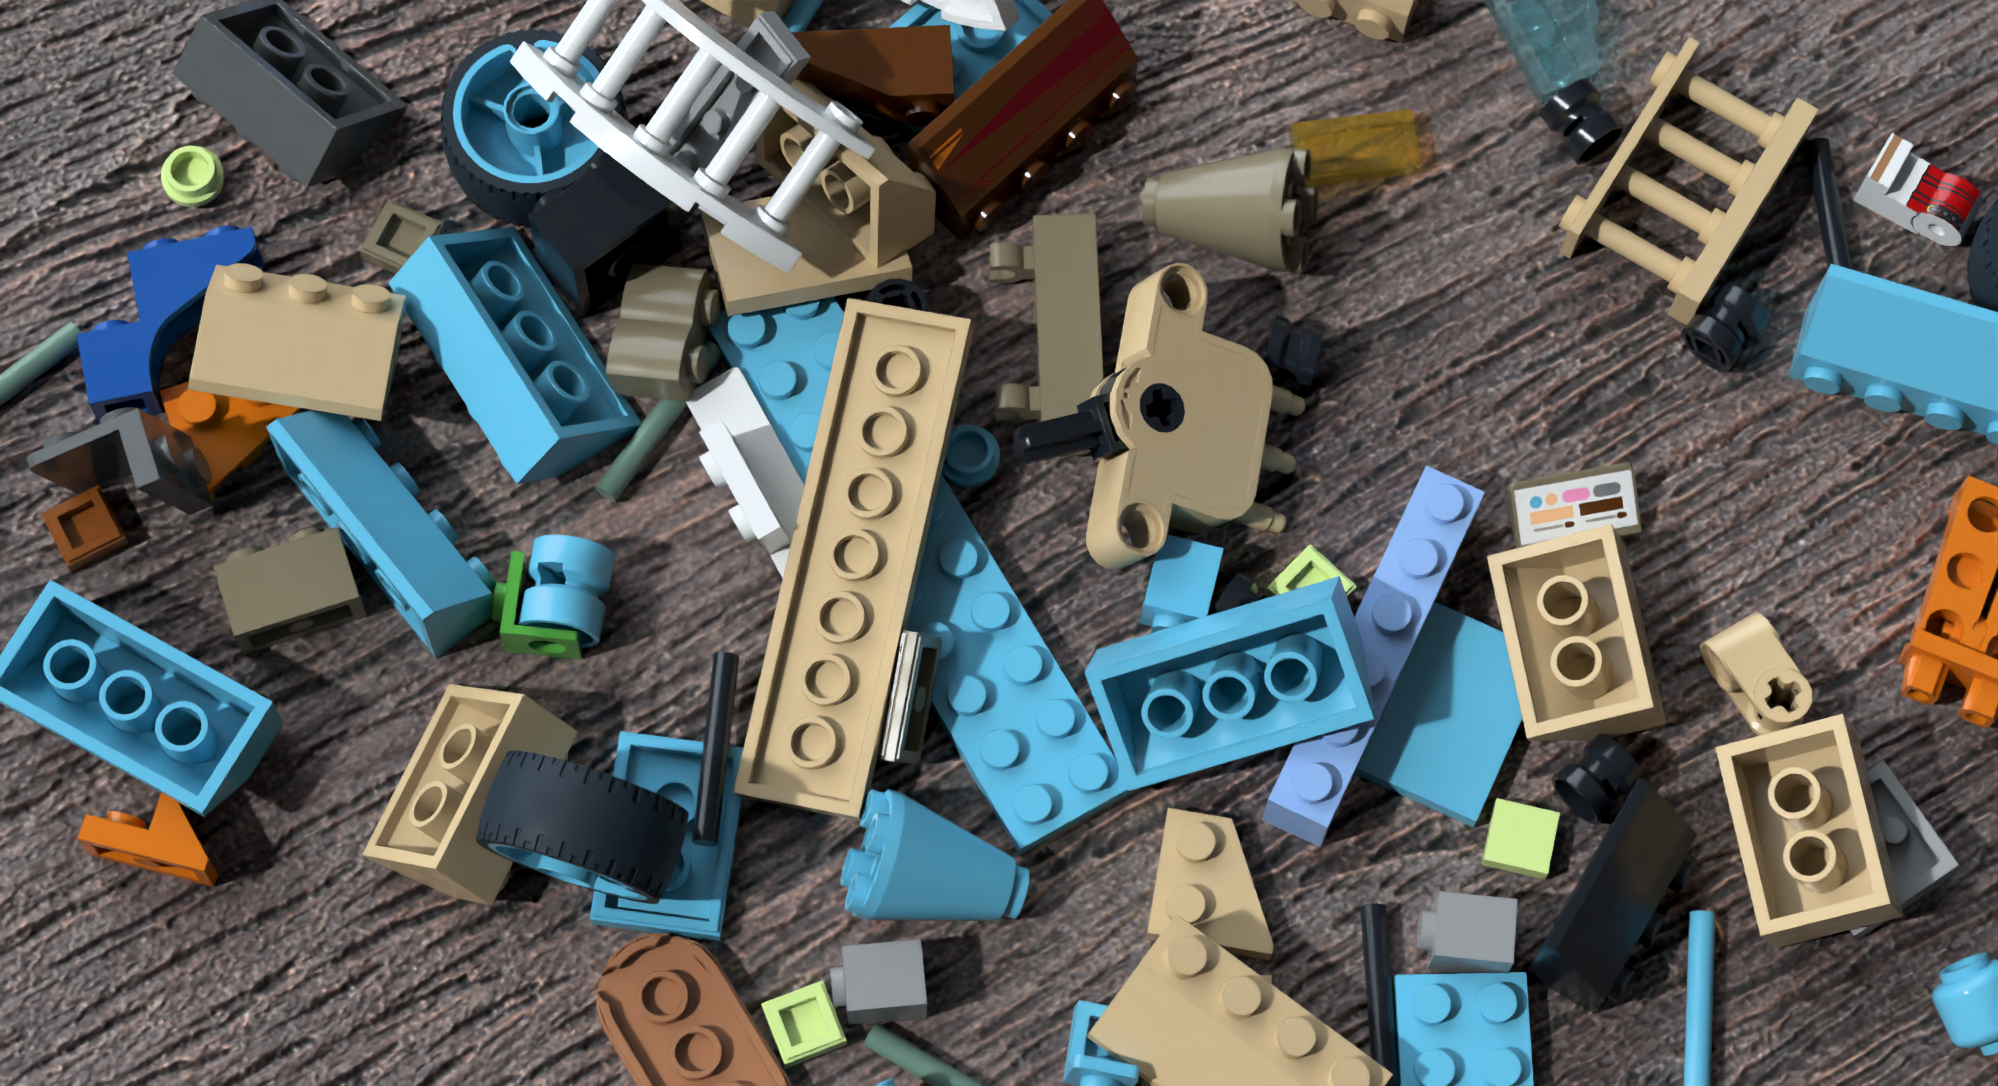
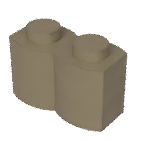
M639 263L632 265L625 283L620 319L612 335L606 366V375L616 394L689 402L696 383L704 382L708 369V351L703 344L708 334V327H717L722 309L720 291L714 289L706 270Z

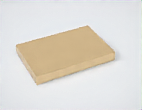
M773 196L740 203L755 211L759 205L766 207ZM803 202L798 204L787 220L791 227L786 234L803 253L789 274L723 236L721 230L725 225L700 210L701 226L728 316L871 290L877 284L888 279L902 278L912 282V265L907 250L879 268H876Z

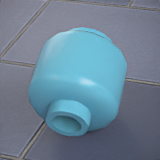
M1982 952L1960 959L1943 968L1938 973L1941 982L1934 988L1931 997L1950 1040L1960 1048L1980 1047L1983 1055L1988 1056L1998 1053V959L1990 960L1988 954Z

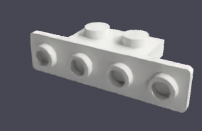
M734 367L694 389L689 402H685L701 429L699 433L709 449L708 452L699 456L704 468L716 488L719 490L728 485L738 502V505L729 509L733 521L747 543L756 538L771 556L783 578L804 484L739 368Z

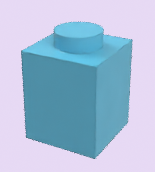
M1167 535L1163 547L1155 556L1143 603L1140 624L1152 626L1151 631L1156 632L1206 617L1224 548Z

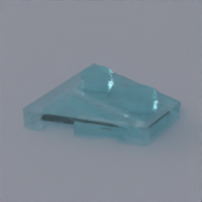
M1486 0L1485 5L1541 105L1549 102L1561 90L1580 79L1589 78L1592 83L1595 82L1599 72L1598 44L1596 43L1595 29L1598 24L1597 1Z

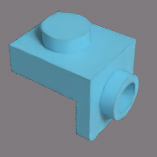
M1079 1000L1074 1006L1062 1083L1076 1086H1135L1138 1082L1139 1066L1120 1062L1086 1037L1108 1006Z

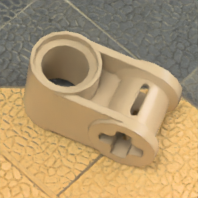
M1754 612L1700 644V653L1709 673L1716 683L1726 691L1748 723L1750 729L1757 736L1802 724L1804 716L1807 714L1812 703V689L1808 680L1802 675L1784 649L1774 627L1761 613ZM1769 698L1776 704L1787 701L1790 704L1789 711L1787 712L1782 706H1776L1771 709L1767 705Z

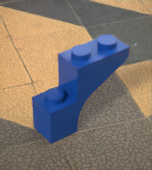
M221 226L211 229L204 237L184 241L172 238L157 239L145 244L143 249L127 252L140 321L129 323L125 320H109L97 324L92 331L77 334L88 401L99 424H101V417L105 414L125 407L139 408L150 415L163 413L159 392L163 363L174 344L200 323L205 294L216 265L229 266L243 263L256 266L263 271L262 253L253 227L241 229L237 226Z

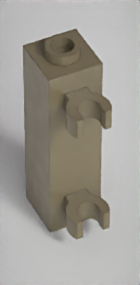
M1096 214L1034 215L1031 246H1022L1008 242L990 244V283L1005 284L1022 279H1033L1037 386L1028 387L1015 383L995 385V423L1000 424L1020 423L1031 419H1039V422L1078 413L1077 405L1090 399L1093 389L1104 380ZM1090 449L1064 456H1078L1087 454L1090 452Z

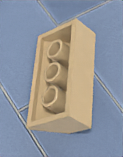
M1178 914L1173 917L1086 1036L1120 1062L1139 1066V1076L1152 1086H1385L1393 1075Z

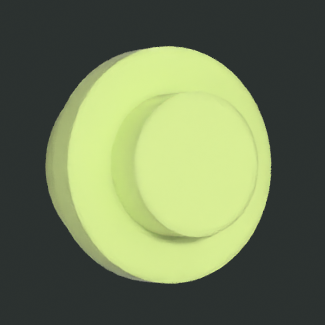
M184 146L178 148L166 159L161 170V182L168 197L175 203L186 207H198L211 202L218 196L224 185L225 174L219 158L213 152L203 147Z

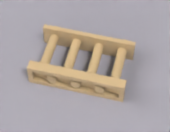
M1691 37L1687 39L1677 56L1668 51L1663 56L1649 84L1657 88L1588 199L1577 194L1559 224L1560 228L1567 231L1559 253L1570 259L1583 237L1587 235L1669 282L1667 289L1676 293V296L1667 315L1685 325L1690 322L1701 308L1807 135L1819 110L1797 97L1785 117L1777 112H1774L1771 117L1691 72L1689 68L1700 42ZM1674 92L1682 94L1758 137L1759 139L1756 144L1765 148L1756 165L1746 159L1741 164L1659 118ZM1647 139L1729 185L1727 192L1734 195L1735 199L1725 213L1718 208L1710 212L1629 166L1644 140ZM1615 186L1699 234L1697 240L1706 245L1697 261L1687 256L1681 261L1600 215V210Z

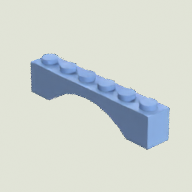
M1429 466L1425 467L1354 617L1361 635L1375 718L1295 742L1268 798L1262 821L1321 847L1401 671L1472 525L1484 496V491Z

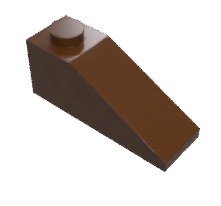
M950 25L791 32L811 57L796 77V80L815 85L830 98L890 122L905 121L907 124L916 127L928 126L954 102Z

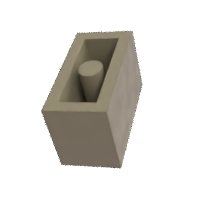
M323 527L306 528L291 535L287 543L265 550L259 546L246 547L231 553L226 558L227 562L213 566L234 638L243 655L367 616L338 527L325 530Z

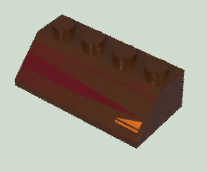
M1068 0L909 142V169L923 174L929 180L936 191L935 218L960 241L975 228L981 232L990 227L1002 214L1005 208L1004 202L1019 188L1024 192L1033 188L1048 171V162L1062 149H1065L1067 152L1076 149L1092 131L1093 121L1107 109L1111 113L1118 111L1134 94L1137 88L1135 80L1138 57L1103 0Z

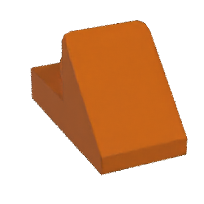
M163 793L160 794L149 830L144 829L146 823L143 820L126 813L108 811L106 819L85 814L77 839L89 855L212 887L215 886L218 874L179 802Z

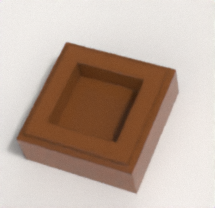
M99 485L40 513L71 573L130 545Z

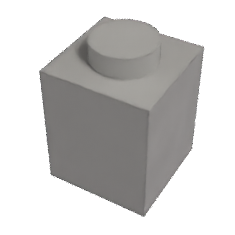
M1439 891L1431 906V911L1421 910L1418 922L1417 949L1428 950L1427 970L1449 973H1508L1514 964L1518 899Z
M921 939L842 946L843 966L830 967L833 1007L846 1006L848 1025L927 1018V997Z

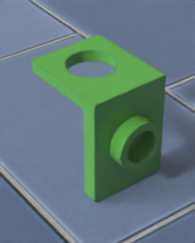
M512 551L507 583H496L492 607L493 620L501 621L500 636L505 652L581 659L583 649L579 632L517 625L523 594L528 587L529 578L527 573L529 567L525 552ZM540 641L554 642L557 644L544 643Z

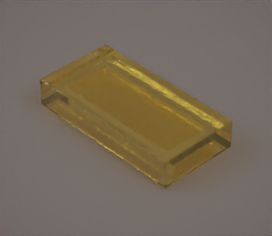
M1412 109L1290 123L1289 137L1291 148L1309 149L1311 151L1312 165L1308 185L1318 186L1420 173L1422 164Z

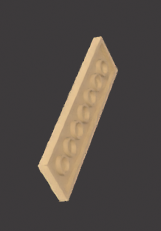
M851 298L847 299L733 791L734 794L742 798L861 821L863 806L871 789L880 749L902 630L907 629L975 327L971 319Z

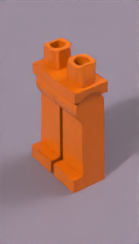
M1968 475L1953 496L1947 515L1949 520L1926 593L1913 626L1910 641L1904 645L1898 663L1906 666L1901 687L1902 696L1922 704L1934 705L1939 698L1945 681L1966 690L1957 715L1964 721L1982 728H1989L1998 717V576L1983 616L1981 612L1998 568V487ZM1981 500L1989 501V502L1995 504L1996 506H1993V505L1988 504V503H1986V502H1983V501H1981Z

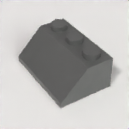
M252 0L201 15L172 73L191 89L193 96L199 102L215 109L235 126L236 132L240 137L249 143L257 145L280 165L282 172L286 176L302 183L306 188L343 175L404 115L408 107L398 96L283 0Z

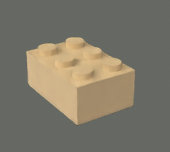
M1844 714L1715 747L1756 920L1762 938L1773 947L1779 948L1903 917L1857 729Z

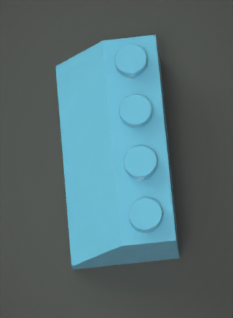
M515 227L429 236L389 281V285L395 294L406 295L405 314L419 330L435 355L437 364L449 377L465 402L469 414L479 424L498 454L502 466L510 473L516 484L559 477L635 433L641 426L642 422L625 396L615 393L606 375L605 365Z
M1831 264L1805 311L1788 377L1803 381V384L1808 389L1818 393L1836 394L1841 392L1864 399L1866 405L1879 411L1897 412L1902 410L1923 416L1927 423L1940 429L1958 430L1963 428L1984 434L1988 441L1998 445V312Z
M310 410L276 419L266 426L285 473L331 529L338 527L345 547L435 658H438L492 617L493 595L491 591L495 589V580L477 557L473 556L466 562L452 544L459 538L445 517L437 509L427 514L415 500L414 496L420 493V490L405 468L399 462L389 467L375 451L382 444L363 418L355 417L353 420H350L347 415Z
M1340 576L1097 649L1084 672L1128 791L1375 718L1361 635Z
M49 580L0 655L1 704L204 817L250 778L283 726V722L272 701L52 580Z

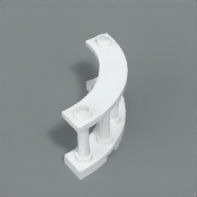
M588 0L557 47L549 46L545 53L525 41L522 42L510 63L546 101L552 103L556 96L559 95L576 112L569 121L572 125L620 164L685 211L689 212L695 202L698 203L700 210L725 225L721 230L723 236L788 274L803 253L786 234L791 227L787 220L837 148L842 144L866 159H869L875 151V148L859 132L863 122L853 112L835 101H831L826 108L805 95L728 41L679 0H642L646 4L645 8L593 84L590 82L585 83L577 74L581 68L577 61L619 0ZM668 22L699 46L700 49L648 125L640 124L636 129L614 110L618 105L614 98L660 30ZM722 63L758 89L759 93L706 169L699 167L695 173L668 153L672 147L668 140ZM783 106L819 131L767 206L759 205L754 211L728 195L731 188L727 183L778 109Z

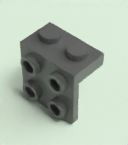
M125 407L116 409L102 416L100 419L101 424L83 432H66L52 436L44 441L43 449L27 456L31 472L77 494H81L97 485L100 488L132 475L136 489L189 515L213 506L206 486L212 480L211 471L202 452L194 447L191 436L139 408Z

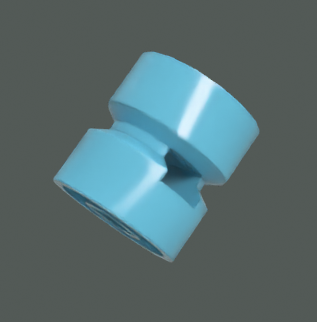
M543 535L535 538L527 577L535 586L524 591L517 625L579 632L582 648L597 645L600 640L606 608L602 601L598 599V596L608 593L615 561L613 551L600 543L574 536ZM540 641L544 643L557 644L554 642Z

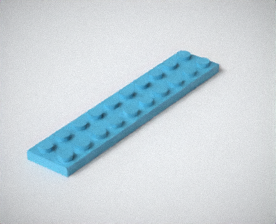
M835 297L728 316L725 309L721 311L717 327H708V335L712 342L720 348L723 355L722 359L728 369L737 367L741 370L803 484H805L844 312ZM941 473L906 630L941 637L942 645L930 707L1020 856L1131 794V791H1128L1118 762Z

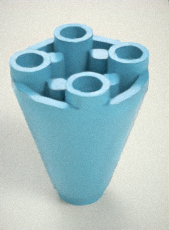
M873 789L869 791L860 821V826L867 828L861 849L850 848L841 873L840 884L841 886L848 887L845 900L846 911H850L854 917L864 920L998 921L1002 916L1012 919L1017 918L1027 894L1029 884L1028 868L1017 866L1016 860L1012 856L901 792L890 789L885 792Z

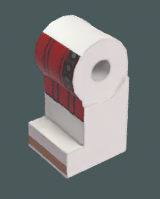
M1891 133L1853 201L1915 234L1919 233L1938 244L1957 246L1962 242L1983 204L1981 192L1966 179L1954 174L1945 173L1910 152L1913 144Z

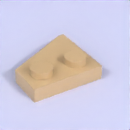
M1168 808L1146 939L1157 940L1173 917L1178 914L1231 954L1266 960L1271 959L1274 944L1231 818Z

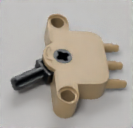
M1174 263L1138 282L1131 289L1127 301L1115 373L1106 377L1093 389L1090 399L1077 405L1078 413L1020 426L1013 432L1014 443L1012 444V450L1014 455L1019 456L1022 463L1025 464L1089 449L1093 460L1099 459L1086 532V545L1092 558L1097 564L1106 569L1118 570L1157 553L1165 543L1168 527L1200 534L1229 521L1261 531L1269 530L1274 533L1282 532L1286 526L1284 514L1273 511L1269 506L1254 502V498L1257 492L1260 468L1270 472L1277 471L1283 474H1290L1296 466V460L1293 455L1284 453L1280 448L1265 443L1270 410L1280 414L1288 413L1293 416H1299L1305 409V401L1302 397L1292 394L1290 390L1274 385L1267 364L1257 353L1245 346L1202 331L1208 299L1207 286L1201 274L1188 264ZM1163 291L1169 296L1172 306L1166 301ZM1122 525L1130 534L1131 545L1123 536Z

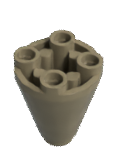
M1280 148L1165 171L1161 177H1148L1145 182L1142 198L1144 225L1157 227L1159 233L1274 271L1304 273L1307 268L1309 254L1308 238L1303 236L1305 223L1316 222L1319 208L1318 187L1308 185L1312 165L1311 151L1309 149Z

